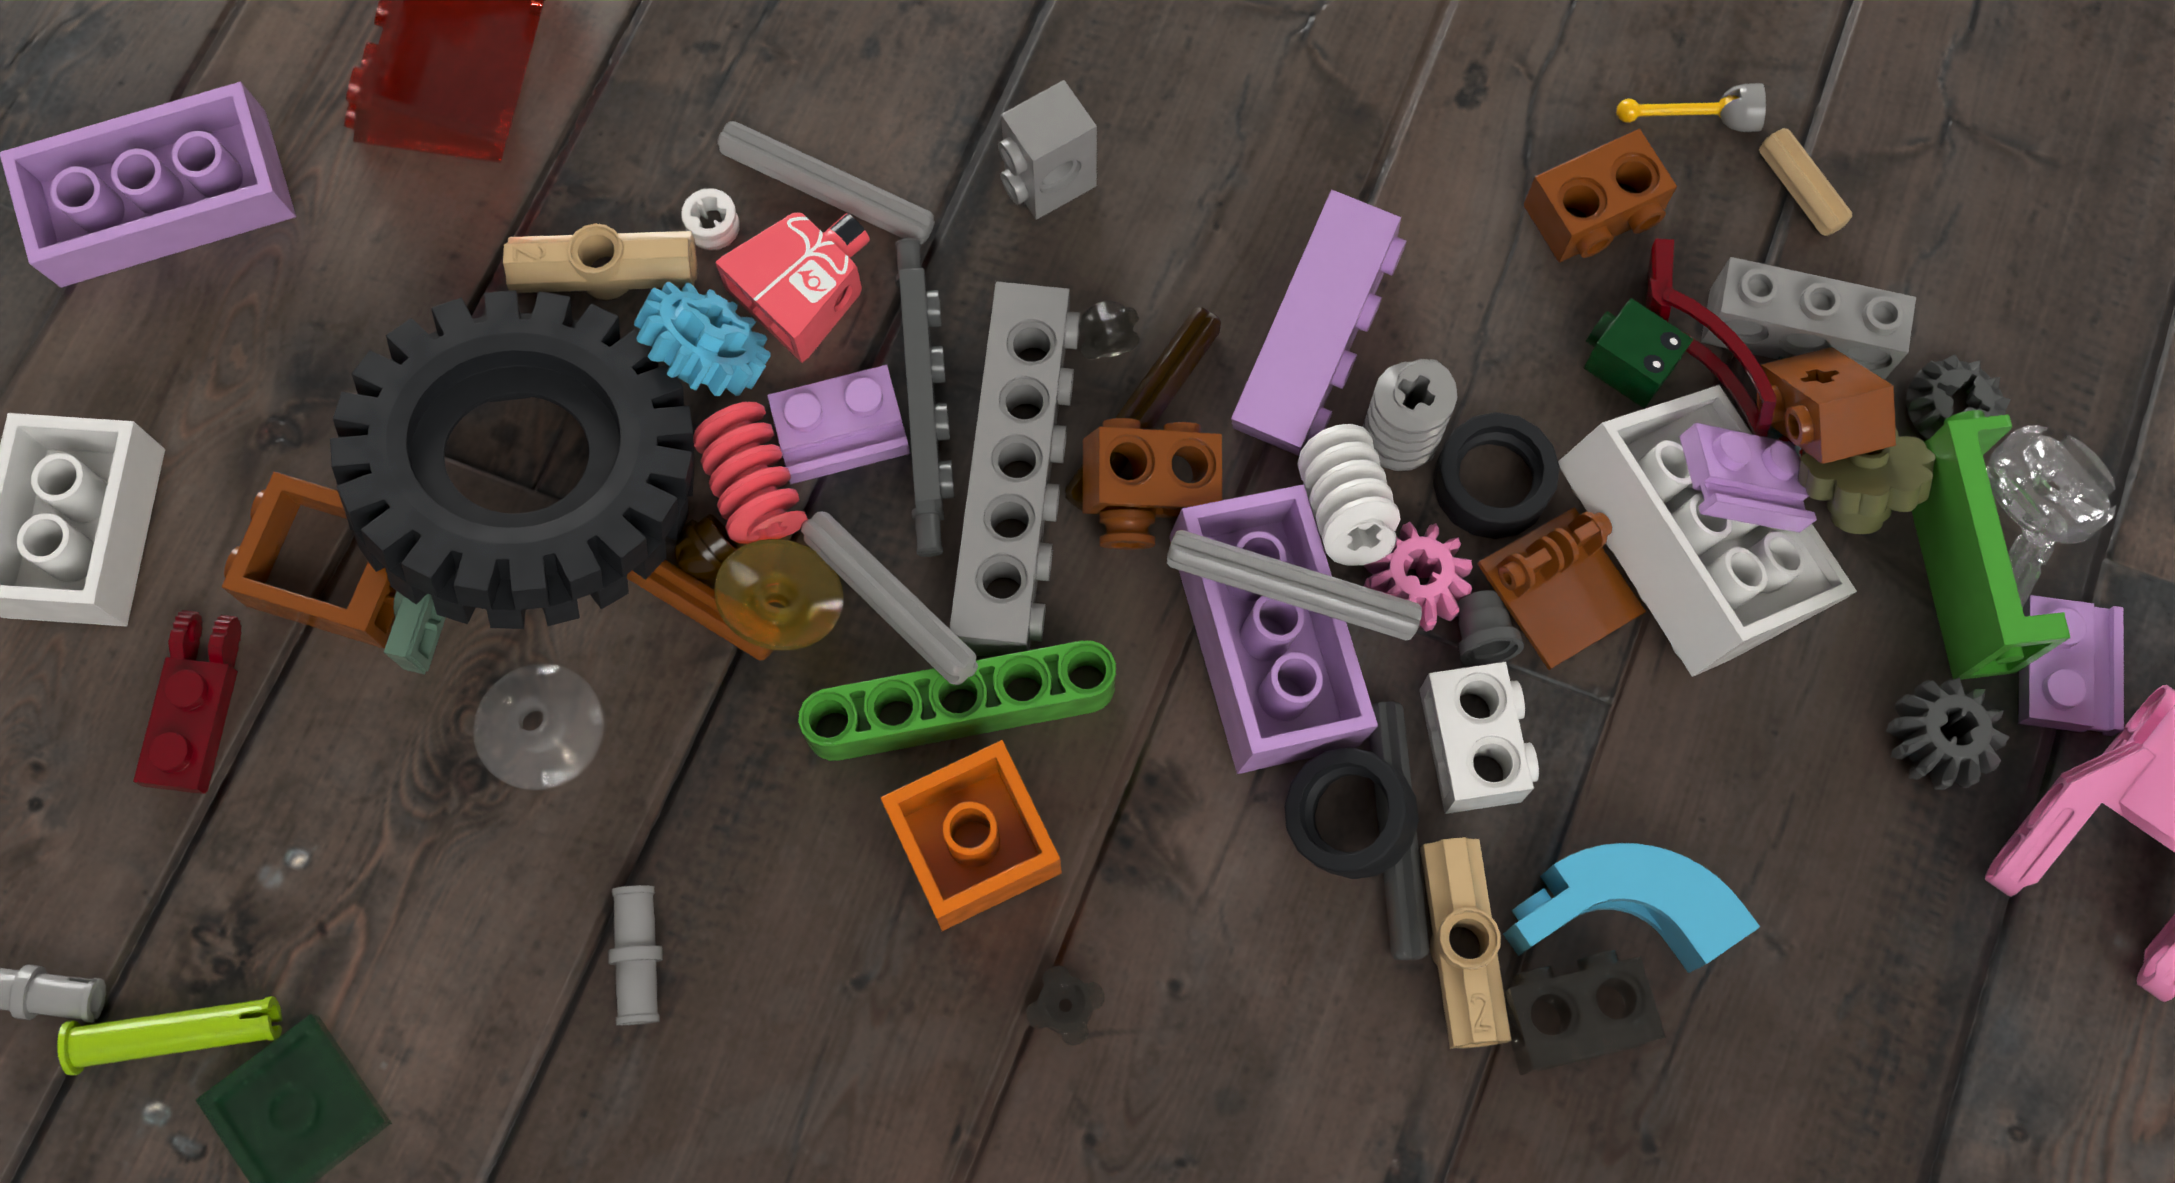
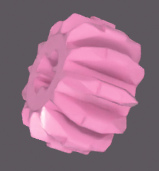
M1409 521L1407 524H1403L1399 538L1396 537L1397 542L1389 555L1376 562L1364 565L1373 574L1366 579L1364 587L1418 603L1422 607L1420 626L1427 632L1433 630L1436 625L1437 615L1448 621H1452L1459 612L1457 601L1471 594L1472 586L1463 578L1470 574L1473 566L1470 559L1454 557L1461 546L1459 537L1449 539L1442 544L1436 540L1439 535V527L1436 523L1429 525L1424 536H1419L1416 528ZM1416 569V574L1419 578H1429L1427 585H1420L1417 576H1406L1408 570Z

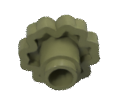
M1895 428L1896 446L1821 464L1803 450L1797 479L1806 488L1808 496L1816 500L1827 501V509L1831 513V520L1836 527L1848 533L1870 534L1878 531L1883 526V522L1891 516L1893 510L1909 512L1915 509L1917 504L1928 500L1936 457L1932 451L1927 449L1923 440L1910 436L1899 437L1898 431Z

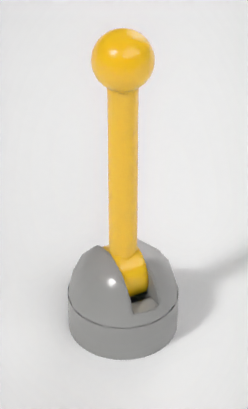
M1750 83L1731 87L1724 93L1721 100L1716 103L1638 104L1633 99H1624L1618 104L1616 114L1621 121L1626 123L1635 121L1638 116L1719 114L1723 124L1730 129L1740 132H1760L1765 120L1766 94L1763 83Z

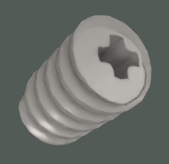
M1418 359L1413 362H1401L1389 367L1378 378L1363 427L1372 436L1374 449L1378 452L1381 467L1394 471L1413 470L1434 458L1458 398L1455 380L1450 371L1437 360Z

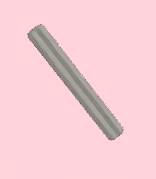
M736 121L728 122L718 137L717 144L719 145V151L723 155L903 239L914 238L919 240L922 245L932 232L935 222L934 215L930 211Z
M819 511L811 519L803 522L801 532L804 534V542L949 683L960 685L967 677L975 674L978 669L976 654L829 513Z
M1177 531L1172 538L1168 550L1167 564L1171 568L1399 639L1411 640L1420 625L1422 607L1418 603L1188 531Z

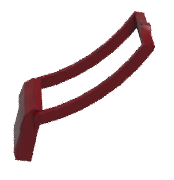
M1655 239L1651 247L1648 267L1646 308L1668 322L1671 306L1704 325L1727 346L1741 363L1762 401L1760 413L1743 384L1712 351L1694 339L1686 352L1707 367L1731 393L1744 413L1753 434L1767 437L1769 427L1772 424L1777 397L1765 372L1744 342L1717 315L1694 299L1672 289L1674 239Z

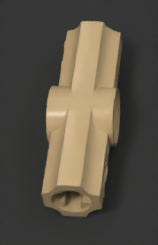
M595 223L580 228L573 235L509 237L507 244H504L503 265L506 274V285L510 291L516 290L517 293L587 291L588 294L597 299L610 300L620 297L629 289L663 288L666 282H671L677 288H683L686 282L692 283L694 286L695 280H697L695 239L691 231L617 233L607 225ZM613 257L609 263L602 267H591L599 258Z
M1462 837L1442 839L1437 842L1423 844L1420 847L1433 932L1430 939V953L1434 963L1438 966L1450 1049H1466L1508 1043L1511 1041L1497 954L1500 948L1501 934L1497 923L1491 916L1480 840ZM1465 927L1477 936L1480 943V953L1477 958L1466 959L1454 952L1449 942V933L1452 928Z

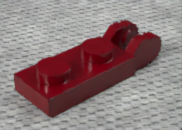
M182 610V612H178V616H175L173 630H171L168 640L170 657H165L133 780L136 784L142 787L206 794L208 792L238 673L234 669L242 634L241 620H238V617L222 614L220 617H217L208 642L209 662L196 661L203 630L200 612Z

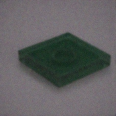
M314 1014L308 1015L195 1099L250 1183H314L392 1124L321 1018Z

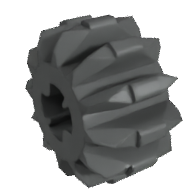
M1960 678L1948 679L1941 686L1933 680H1928L1915 688L1914 695L1907 694L1897 701L1894 709L1900 717L1891 721L1885 732L1903 741L1902 744L1892 750L1891 758L1903 759L1907 756L1913 764L1910 767L1908 779L1918 780L1929 773L1934 790H1945L1952 786L1954 782L1960 788H1968L1980 781L1981 773L1988 774L1999 766L2001 760L1995 751L2006 745L2009 736L1992 727V724L2002 718L2004 710L1991 709L1986 711L1981 705L1984 701L1986 689H1975L1965 696ZM1945 728L1948 729L1953 738L1947 740L1941 731Z

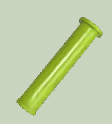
M270 996L261 1000L81 1026L78 1021H66L62 1024L58 1034L57 1052L62 1070L67 1075L74 1076L79 1075L84 1067L262 1040L274 1041L280 1038L282 1027L280 1025L272 1026L271 1022L282 1021L281 1007L277 998Z

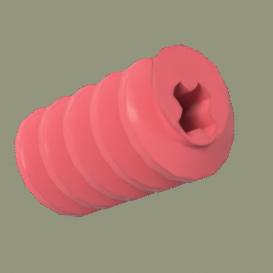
M741 402L715 412L697 427L693 435L697 452L702 454L700 461L704 472L711 476L709 485L712 493L719 498L717 507L721 517L728 520L725 526L730 540L740 544L767 543L784 538L800 530L803 522L807 520L806 514L803 511L785 512L795 506L800 499L795 489H779L790 480V472L786 467H771L779 462L783 455L779 446L773 444L764 445L771 440L774 432L771 424L764 422L756 423L766 414L764 406L757 402Z

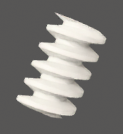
M1354 424L1335 425L1322 430L1303 447L1297 464L1310 501L1313 516L1316 518L1319 534L1322 536L1325 552L1334 562L1346 566H1361L1376 562L1389 555L1397 542L1394 531L1400 522V513L1398 506L1393 503L1392 490L1387 485L1386 474L1380 466L1379 455L1374 449L1372 436L1364 427Z

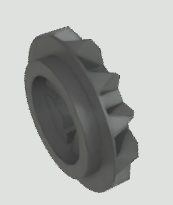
M1953 355L1942 361L1933 362L1931 360L1914 376L1907 390L1906 406L1914 427L1928 440L1944 425V421L1952 415L1954 410L1951 408L1954 400L1950 396L1962 387L1967 389L1965 392L1968 394L1966 404L1970 406L1963 412L1980 410L1984 412L1985 417L2005 415L2011 399L2003 397L1999 389L2001 377H1990L1981 369V360L1967 363L1959 361L1956 355Z

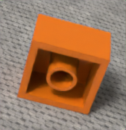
M1003 740L880 797L942 931L1062 874L1061 859Z

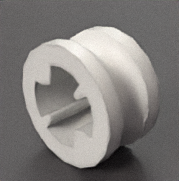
M714 188L701 189L685 200L682 207V221L686 231L692 232L696 246L706 250H719L729 246L736 239L740 230L739 217L732 199L726 193ZM719 211L722 222L719 223L717 220H714V228H703L699 217L702 215L705 219H708L706 212Z

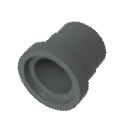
M1484 590L1464 596L1457 602L1459 607L1457 614L1458 626L1462 638L1458 645V652L1464 665L1474 667L1506 662L1522 652L1524 642L1521 632L1517 628L1512 627L1509 612L1496 591Z

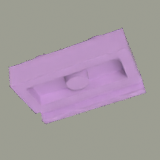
M887 365L767 395L785 467L790 472V484L910 454L909 444Z
M1694 423L1679 436L1694 490L1702 491L1704 502L1698 506L1700 514L1799 533L1817 520L1815 512L1805 509L1803 500L1808 497L1806 488L1797 479L1800 458L1796 453L1794 443L1700 423Z
M2033 595L2021 601L2024 616L2064 612L2071 638L2019 671L2018 724L2077 732L2091 730L2103 732V735L2114 736L2123 731V607L2099 608L2094 607V603Z

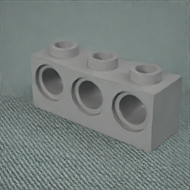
M1730 257L1710 288L1707 309L1728 325L1754 355L1781 360L1833 347L1885 380L1909 352L1916 297ZM1703 326L1701 343L1727 348L1719 338Z

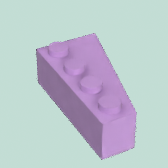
M1331 189L1232 415L1233 429L1299 456L1306 443L1316 434L1327 428L1332 411L1323 407L1333 385L1341 389L1344 388L1357 357V354L1349 351L1359 329L1368 332L1382 297L1375 295L1384 273L1393 275L1407 241L1398 237L1401 217Z

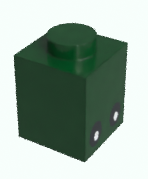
M1630 298L1617 317L1607 311L1596 324L1586 340L1594 349L1583 368L1645 409L1677 366L1694 339Z

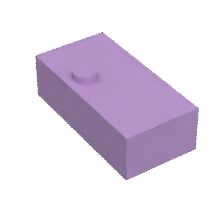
M241 81L0 152V158L29 264L61 288L296 217L266 112Z
M1304 484L1182 508L1169 535L1170 541H1172L1177 531H1188L1332 576ZM1179 570L1237 774L1316 757L1328 750L1346 747L1356 748L1378 727L1345 621Z

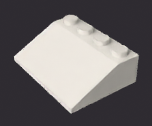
M1720 385L1602 422L1558 461L1560 469L1569 482L1573 493L1580 499L1587 512L1593 514L1601 512L1609 518L1612 524V533L1607 536V546L1613 551L1637 589L1641 600L1653 614L1670 641L1674 652L1682 660L1692 677L1732 660L1857 592L1813 524L1799 533L1700 514L1698 506L1704 502L1702 491L1694 490L1679 436L1694 423L1752 434Z

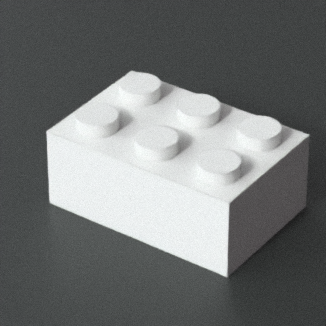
M7 414L0 443L1 618L127 627L165 449L134 421Z

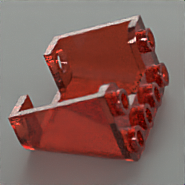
M379 0L374 25L383 27L379 44L367 42L361 66H354L346 95V101L349 104L344 127L354 130L353 142L501 163L545 0Z

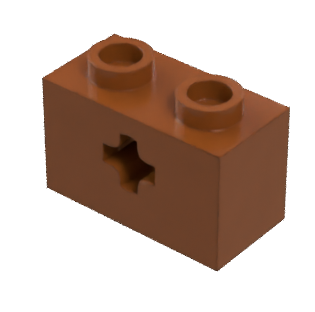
M1829 347L1761 364L1777 397L1771 426L1821 464L1896 446L1894 386L1840 351ZM1757 392V405L1760 413L1762 401Z

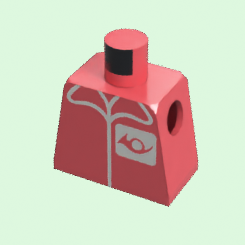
M796 212L723 255L715 263L725 289L803 363L811 356L859 297L862 285L858 268L850 258L869 243L870 238L862 225L848 213L843 215L823 233L803 213Z

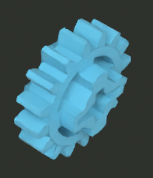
M666 282L662 290L653 288L634 321V325L641 329L636 337L637 341L653 347L647 356L651 361H664L669 365L667 375L671 378L678 376L679 379L688 383L693 390H697L701 383L708 385L714 396L720 397L725 388L735 396L741 395L745 387L752 389L764 371L765 364L771 355V352L763 348L768 340L766 335L751 330L756 323L752 317H740L735 313L738 306L733 301L728 302V300L717 295L711 289L705 295L698 294L692 283L686 282L681 291L671 282Z

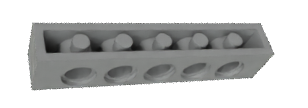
M997 281L995 283L949 628L976 656L997 657L1029 651L1030 641L1042 642L1046 604L1035 603L1038 580L1049 581L1051 574L1053 544L1042 542L1045 521H1057L1060 484L1050 483L1052 462L1063 463L1065 457L1067 426L1057 425L1059 405L1070 406L1074 369L1064 368L1066 348L1077 349L1081 317L1080 312H1070V289ZM1028 348H1038L1047 353L1043 359L1035 362L1024 361L1018 357L1023 350ZM1021 404H1031L1041 410L1035 417L1025 420L1018 419L1010 414L1012 409ZM1014 461L1027 462L1034 468L1029 475L1022 478H1012L1002 472L1007 464ZM1006 519H1017L1027 526L1021 535L1013 538L1002 537L994 531L995 527ZM999 578H1010L1020 585L1019 590L1013 596L1004 599L995 598L986 592L988 585Z

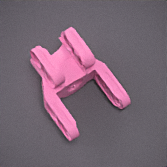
M2163 685L2155 690L2124 726V730L2116 736L2102 755L2063 772L1994 858L1985 875V881L2010 897L2017 894L2022 888L2037 883L2101 803L2175 852L2174 689L2168 685ZM2175 914L2144 950V964L2136 979L2138 986L2163 1002L2175 997Z

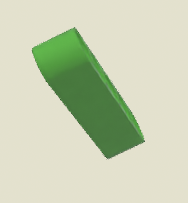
M1077 641L976 660L978 664L977 671L973 676L967 677L960 685L949 683L933 668L826 688L812 693L803 702L799 710L798 723L809 747L817 756L828 761H841L1096 712L1103 709L1113 697L1115 692L1116 663L1112 653L1104 645L1094 641ZM1092 666L1103 673L1104 680L1094 688L1082 689L1075 686L1069 677L1076 668ZM1018 678L1033 679L1041 686L1039 693L1027 701L1012 699L1006 693V689L1013 680ZM957 689H966L977 697L974 706L963 713H952L942 706L945 697ZM903 701L913 707L910 717L902 724L887 725L879 720L882 709L891 702ZM840 713L848 718L845 730L839 735L832 738H823L816 734V726L825 715Z

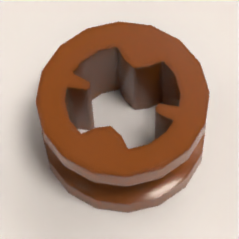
M1118 509L1100 513V523L1105 525L1106 533L1100 536L1099 546L1120 550L1146 549L1155 546V536L1150 535L1148 530L1149 526L1155 523L1154 512Z

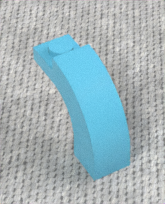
M1615 843L1584 849L1553 864L1540 877L1555 897L1551 898L1544 888L1511 911L1518 922L1504 932L1503 935L1519 956L1582 914L1596 910L1622 911L1632 914L1651 925L1662 936L1687 972L1690 973L1715 959L1760 928V926L1735 893L1722 880L1702 865L1678 853L1656 846L1637 843Z

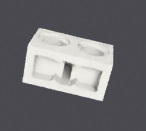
M1506 662L1429 673L1419 691L1444 813L1448 814L1521 803L1534 789L1532 782L1538 781L1539 766L1532 743L1523 742L1519 719H1523L1525 716L1524 696L1520 683L1517 680L1510 681ZM1465 694L1480 696L1488 704L1490 716L1479 719L1468 715L1461 706L1460 696ZM1489 756L1495 759L1502 768L1503 780L1500 782H1489L1482 779L1474 769L1473 758Z

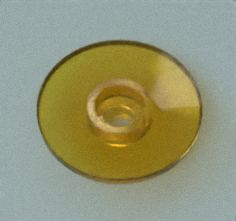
M759 540L738 548L721 565L714 587L715 603L726 625L747 642L772 650L801 649L820 641L836 625L843 606V589L837 573L816 551L788 540ZM777 602L785 608H776L767 603Z

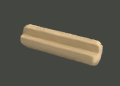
M1782 128L1763 141L1759 148L1760 154L1820 234L1828 236L1843 228L1852 217L1851 210L1792 132Z

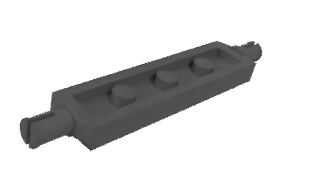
M904 238L895 243L898 274L895 276V284L900 287L916 504V508L911 511V516L915 520L917 555L933 557L943 553L940 520H945L943 499L955 498L952 461H940L939 441L950 440L947 402L936 403L934 384L946 383L943 345L932 346L930 327L942 326L939 290H927L924 268L921 265L920 241L914 238Z

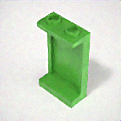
M1980 410L1965 411L1948 417L1944 421V425L1930 439L1924 441L1927 449L1932 451L1936 457L1933 480L1928 500L1917 504L1916 508L1912 510L1953 679L1960 678V680L2015 674L2071 638L2064 612L2024 616L1983 455L2013 427L2009 415L1985 417L1984 412Z

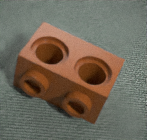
M1639 128L1535 176L1523 206L1560 263L1579 253L1582 258L1591 257L1610 245L1614 237L1631 229L1635 234L1652 228L1665 217V208L1674 194L1677 185ZM1618 184L1628 185L1634 188L1637 193H1629ZM1566 208L1578 209L1587 218L1575 217Z
M1114 418L1103 421V427L1099 426L1083 439L1084 514H1100L1103 511L1118 509L1152 511L1155 513V517L1178 518L1182 508L1222 501V434L1201 433L1200 424L1173 422L1163 425V430L1141 429V422L1136 419ZM1112 452L1121 453L1129 459L1133 468L1131 480L1122 479L1114 473L1110 464ZM1173 456H1180L1189 463L1193 474L1191 483H1185L1176 477L1172 469Z

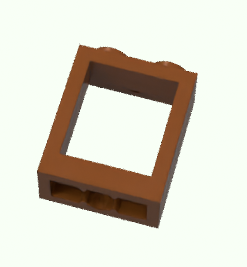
M273 472L266 489L261 490L253 501L250 512L251 523L241 545L234 548L228 556L224 569L225 580L222 588L246 607L385 649L396 617L393 609L396 590L391 587L385 568L376 572L371 564L367 562L347 609L265 584L300 505L347 519L337 490Z

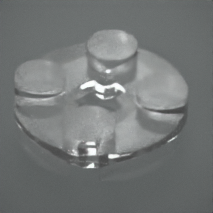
M2033 425L2025 426L2012 432L1991 454L1989 465L1986 469L1993 496L2003 510L2021 526L2025 538L2038 547L2050 548L2057 542L2076 544L2086 541L2103 528L2115 515L2116 505L2110 508L2108 495L2116 489L2113 477L2102 460L2080 440L2067 435L2062 441H2058L2052 437L2042 435L2048 427ZM2052 481L2053 483H2055L2059 488V491L2053 488L2049 484V482Z

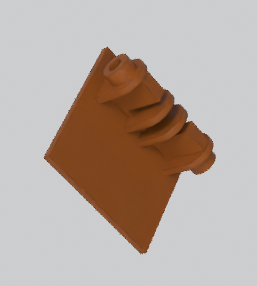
M1574 507L1477 563L1548 670L1646 612L1602 548L1607 542V536L1612 533V524L1609 518L1601 512L1595 514L1584 512L1579 514Z

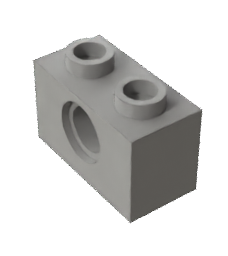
M1065 80L1001 114L1003 140L998 143V149L1005 163V171L1000 173V177L1013 202L1017 205L1024 202L1036 220L1097 186V126Z

